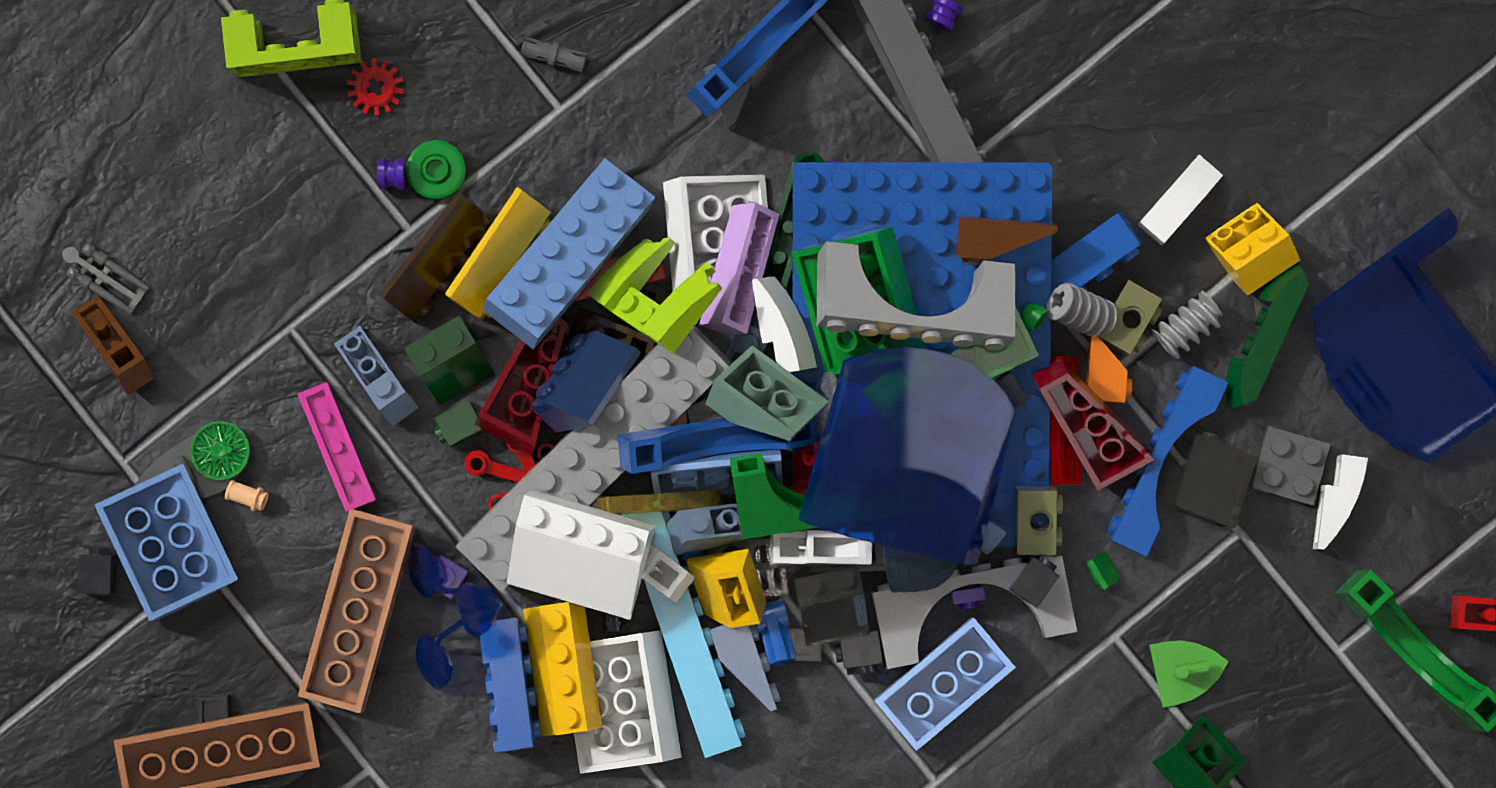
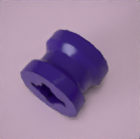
M933 0L934 6L931 11L926 13L924 19L939 29L952 32L955 27L954 20L956 16L961 15L963 7L952 0Z
M386 158L378 159L377 178L379 190H386L388 187L405 190V158H398L396 161H388Z

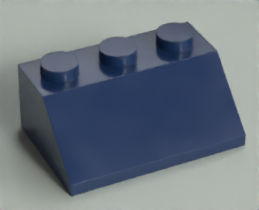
M598 331L577 334L569 342V350L565 356L553 366V374L549 380L537 390V397L530 408L555 432L593 426L641 352L635 347Z

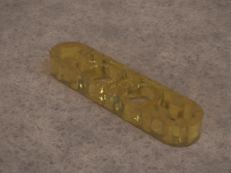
M719 490L613 496L596 499L597 509L617 515L670 512L722 505L721 491Z

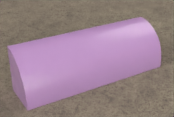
M756 202L732 205L715 266L716 272L711 280V284L719 283L722 290L701 316L699 325L728 334H747L755 306L752 280L763 277L780 214Z

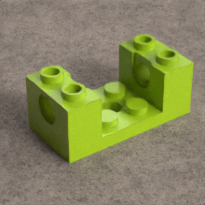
M325 0V5L317 6L321 44H316L315 40H305L297 42V47L285 48L284 44H272L264 47L262 24L260 21H256L255 15L248 14V10L231 11L228 17H221L226 67L236 78L361 63L356 12L351 4L344 2V0Z

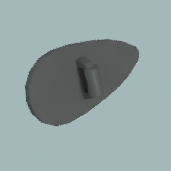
M192 435L175 445L150 465L138 479L135 486L184 464L201 500L223 492L227 489L230 481H235L237 476L228 480L217 481L206 478L198 472L191 461L190 446L194 437Z

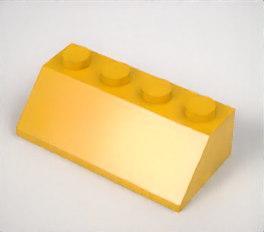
M517 187L445 295L481 321L485 316L490 318L491 316L483 311L486 298L550 224V219L553 216L552 213Z
M564 602L523 609L541 736L569 734L602 728L585 606Z

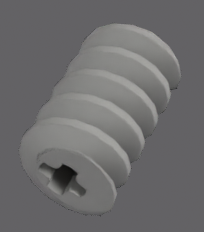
M1070 283L1059 285L1050 295L1046 309L1049 311L1048 317L1051 320L1058 321L1060 324L1067 325L1069 328L1076 329L1078 332L1092 337L1110 333L1117 320V308L1114 303Z
M1204 291L1198 293L1200 302L1193 298L1188 301L1190 310L1184 306L1178 308L1180 318L1174 314L1168 316L1170 326L1161 321L1158 323L1159 333L1152 329L1154 336L1162 347L1176 359L1180 358L1178 347L1183 348L1187 352L1190 350L1189 339L1197 344L1200 343L1198 332H1202L1206 336L1211 335L1208 328L1209 324L1218 329L1221 327L1218 317H1223V314Z

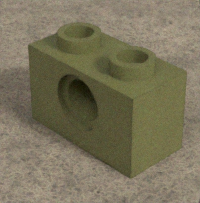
M1128 280L1114 302L1117 308V320L1114 328L1106 335L1099 334L1097 336L1104 344L1127 357L1132 351L1138 353L1147 336L1142 334L1148 323L1154 325L1163 310L1158 307L1162 299ZM1125 312H1133L1138 316L1139 324L1136 328L1131 329L1124 325L1122 318Z
M1016 486L1015 551L1017 555H1056V546H1062V527H1057V514H1062L1063 498L1062 495H1057V490L1054 486ZM1037 513H1044L1048 516L1047 523L1041 528H1035L1030 524L1031 518Z

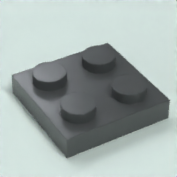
M1268 426L1250 488L1313 506L1330 444Z

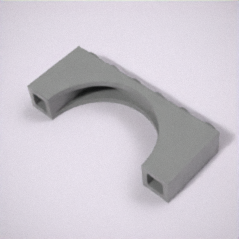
M826 241L818 252L816 327H824L828 331L836 333L850 330L859 331V334L863 336L885 334L890 335L891 338L896 340H904L911 337L920 338L925 343L946 341L953 342L958 347L980 345L985 346L987 350H1002L1015 338V264L984 260L974 271L972 289L965 304L944 315L931 317L917 316L893 307L873 289L862 269L858 245Z
M1034 555L1037 560L1043 556L1056 565L1057 568L1054 572L1060 576L1038 608L1033 607L1009 589L1027 564V562L1023 563L1022 557L1003 560L1004 567L991 569L990 563L971 567V574L961 576L959 569L954 570L947 581L936 588L926 591L892 593L888 583L877 585L878 592L871 594L886 669L919 663L918 641L921 627L927 614L947 593L970 584L994 585L1016 595L1033 612L1041 628L1043 638L1077 632L1062 556Z

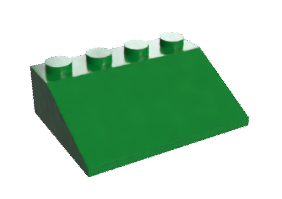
M893 226L830 241L858 245L862 269L873 289L893 307L903 312L917 315ZM825 243L792 252L826 377L911 359L927 351L925 342L920 338L910 337L904 340H896L891 338L890 335L885 334L863 336L859 334V331L846 330L836 333L830 332L824 327H816L818 252Z

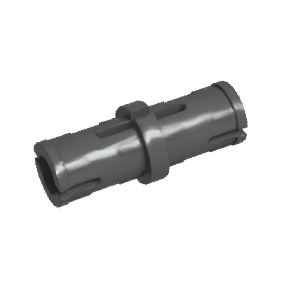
M526 36L520 56L546 62L547 66L550 67L557 65L582 73L587 53L560 46V43L555 41L552 44Z

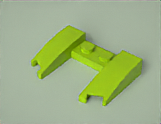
M669 237L663 238L661 242L654 243L649 239H644L619 258L601 276L587 295L618 318L674 354L722 290V287L717 282L710 284L708 278L716 270L714 266L706 262L682 282L661 305L657 304L639 291L669 253L675 242Z

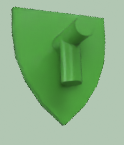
M1180 640L1149 645L1162 708L1191 701L1206 692L1220 678L1229 662L1216 651L1198 643Z

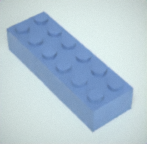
M604 158L486 298L483 311L534 350L647 214L655 196Z

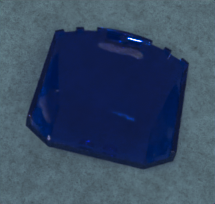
M918 347L874 349L872 350L873 352L854 355L843 360L799 520L847 537L963 565H977L1007 451L1016 410L1015 403L1005 390L985 372L966 361L940 351Z

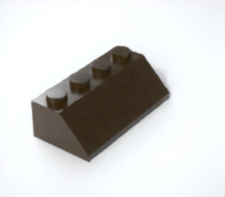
M457 193L378 295L414 323L418 319L425 320L434 308L431 302L438 293L443 296L454 281L451 279L452 275L458 268L460 270L463 268L471 256L470 252L477 243H480L493 222L467 199Z

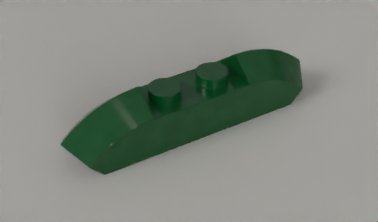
M817 152L797 155L792 163L777 211L780 215L762 277L775 276L788 294L793 285V166L798 162H825Z
M1298 262L1270 280L1259 296V299L1268 306L1267 308L1261 307L1255 318L1254 324L1258 328L1254 336H1248L1243 344L1240 353L1245 355L1244 358L1240 359L1232 356L1228 366L1226 394L1230 410L1255 401L1261 391L1309 285L1306 274Z

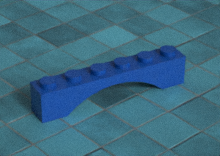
M781 0L685 95L708 118L828 0Z
M1195 366L1189 368L1188 372L1184 370L1181 372L1175 385L1179 392L1174 401L1168 400L1161 415L1166 418L1161 430L1155 428L1148 442V445L1152 447L1150 452L1154 461L1135 470L1134 474L1139 477L1134 487H1127L1120 503L1125 506L1120 517L1114 515L1109 524L1107 532L1111 533L1108 541L1137 555L1147 557L1160 529L1156 510V488L1164 458L1173 443L1188 427L1199 419L1215 412L1228 382Z
M816 417L791 441L730 423L725 418L617 435L620 467L631 474L664 469L683 461L715 454L749 450L792 449L808 446L811 443H818Z

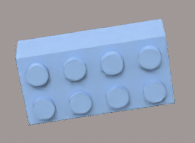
M970 618L920 660L919 663L914 665L876 697L874 701L917 751L1016 667L975 618Z

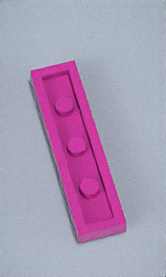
M325 382L298 393L297 395L345 512L376 501L377 499L329 383Z

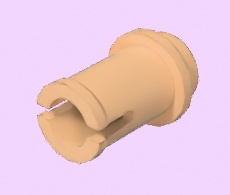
M231 480L226 489L225 499L249 506L251 511L255 512L256 510L262 511L268 500V493L264 492V489L261 487L255 489Z

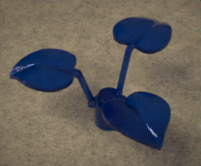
M416 541L411 546L409 556V574L414 587L425 597L433 596L436 591L440 594H457L456 600L459 614L462 615L459 621L436 636L434 641L425 635L418 640L416 645V662L422 676L433 688L441 690L442 687L450 682L453 671L451 658L447 650L440 645L441 641L462 625L466 632L473 637L484 635L493 625L502 603L497 601L493 589L488 585L477 587L472 583H465L459 588L443 587L441 584L444 581V572L439 561L424 545Z

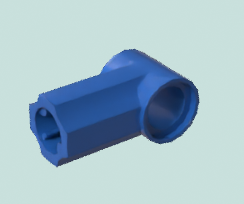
M783 599L766 603L761 623L757 624L758 632L762 634L770 667L789 664L796 660L793 642L788 629L790 627Z

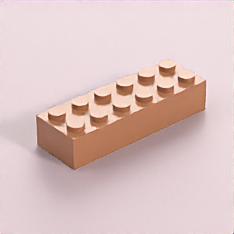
M350 509L299 689V697L357 713L365 712L416 526Z
M308 703L113 740L122 788H215L320 767Z

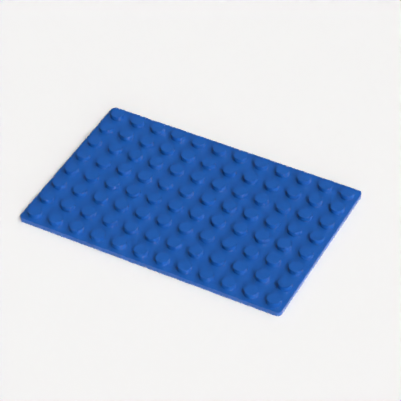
M798 162L793 166V252L823 244L826 241L830 242L859 233L893 226L917 316L931 317L950 313L965 304L969 297L974 271L979 265L962 263V257L955 256L958 216L1052 223V166L1047 162ZM1052 235L990 260L981 259V263L985 260L1015 264V306L1019 314H1021V310L1026 305L1031 303L1039 304L1046 309L1051 295ZM793 258V303L807 329L817 365L816 368L793 371V376L829 401L828 405L816 416L817 441L820 442L825 435L835 434L838 432V428L843 425H851L853 423L852 420L858 417H877L876 409L864 397L862 392L902 361L826 377ZM1048 316L1035 332L1026 327L1039 357L1009 370L1030 398L1027 402L1000 422L994 416L988 419L977 405L981 401L977 392L1000 376L998 375L956 395L953 404L938 415L1006 424L1003 457L930 449L931 465L935 458L959 472L964 470V475L969 477L962 492L959 494L954 491L953 493L1004 527L1006 534L996 547H1015L1016 486H1049L1050 407L1033 377L1034 373L1050 365L1051 319ZM946 341L925 343L927 351L917 355V357L938 368L959 347L955 346L953 342ZM804 447L793 448V453ZM792 476V487H812V486H793V476ZM936 481L937 483H939L940 485H942L943 487H945V488L948 489L949 491L951 490V489L948 488L947 486H945V485L941 484L940 482ZM854 485L853 487H851V491L861 487L862 485ZM1037 513L1031 518L1030 524L1035 528H1041L1047 523L1048 516L1044 513ZM886 517L852 522L849 527H844V531H885ZM825 527L812 528V530L825 531ZM958 536L960 547H974ZM877 541L872 542L873 547H875Z

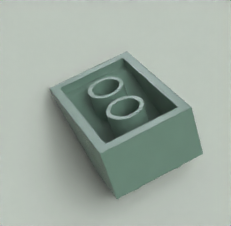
M754 346L747 349L714 380L706 401L707 406L730 423L789 441L829 403L828 400Z

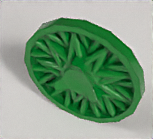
M432 140L422 143L413 150L407 161L406 173L410 185L418 194L428 199L439 200L450 197L459 190L465 180L466 166L463 156L456 147L446 141Z
M225 421L210 422L201 427L192 439L190 446L191 461L196 470L206 478L217 481L231 479L240 474L248 464L250 456L249 440L245 433L235 424Z

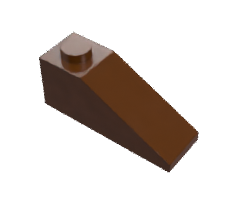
M958 216L955 256L962 257V263L980 265L981 259L990 260L1057 232L1058 226L1055 223Z
M99 296L71 312L127 396L155 379L144 357Z

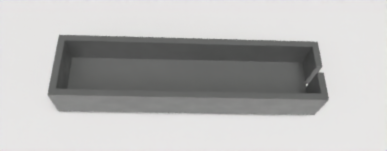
M850 0L930 162H988L982 147H975L971 139L974 132L966 117L961 119L956 109L960 105L952 89L947 90L942 81L945 78V73L939 61H932L928 53L931 46L923 31L918 33L914 25V21L917 18L909 3L904 5L902 0Z

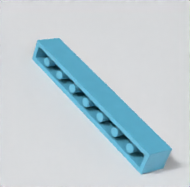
M656 501L621 513L624 517L655 525L651 544L680 565L677 556L683 553H673L667 523L671 519L667 506L660 507L659 502ZM644 580L704 757L707 758L742 746L740 738L746 737L740 718L733 720L730 708L734 707L735 703L730 689L723 690L719 677L725 676L719 657L712 659L709 647L713 646L714 642L709 628L702 629L698 617L704 615L698 597L691 598L687 588L677 603H675Z

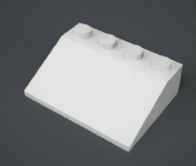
M765 175L678 177L663 182L667 234L675 242L669 251L672 290L674 291L706 262L714 267L716 266L732 205L756 202L768 208ZM712 274L711 276H709V278H708L710 284H711V280H712L713 274Z
M531 490L524 495L515 528L507 584L630 620L656 526Z
M661 630L591 641L590 646L602 728L574 733L580 774L682 758Z

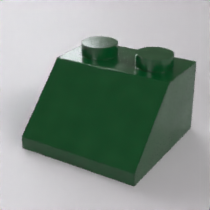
M460 315L404 348L439 405L494 374L492 367Z
M1203 713L1169 743L1152 763L1174 788H1225L1247 761Z

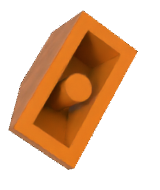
M1098 336L1089 337L1085 383L1105 403L1124 404L1125 398H1131L1132 379L1127 378V369Z

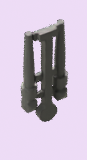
M86 244L83 247V254L90 257L86 261L80 257L79 251L74 247H67L63 250L62 257L66 262H76L82 266L81 271L76 267L68 269L67 276L70 279L77 280L78 284L83 288L90 289L130 315L149 289V286L109 259V255L101 250L98 252L92 244ZM93 259L99 265L105 266L102 271L92 265ZM87 270L97 276L95 282H93V278L84 274ZM110 270L138 286L140 290L137 294L109 277L108 273ZM105 281L132 299L129 306L101 287L102 282Z

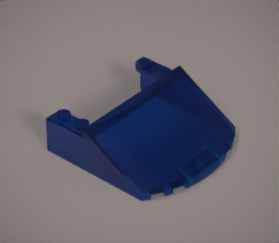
M1449 207L1312 308V321H1314L1317 350L1320 349L1326 366L1324 368L1326 374L1343 402L1370 431L1378 433L1397 450L1402 449L1425 462H1430L1496 416V367L1417 265L1456 235L1459 224Z

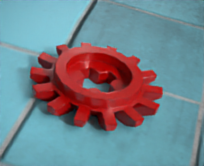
M376 58L371 59L372 67L367 68L363 61L360 63L363 69L361 73L355 69L351 71L357 78L356 81L347 80V85L355 86V90L347 92L348 97H358L353 103L355 107L362 103L365 104L363 113L367 114L370 107H374V115L378 116L379 107L383 106L388 113L391 111L387 104L391 101L396 105L400 103L394 97V94H403L404 89L396 88V84L403 82L402 77L396 79L393 77L398 69L393 67L390 71L386 70L389 62L386 60L383 61L381 67H378ZM371 79H375L377 82H384V86L381 87V95L377 96L374 92L370 94L367 92Z

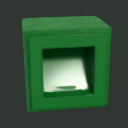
M1102 552L1085 562V566L1101 590L1108 588L1120 579L1118 571L1106 552Z

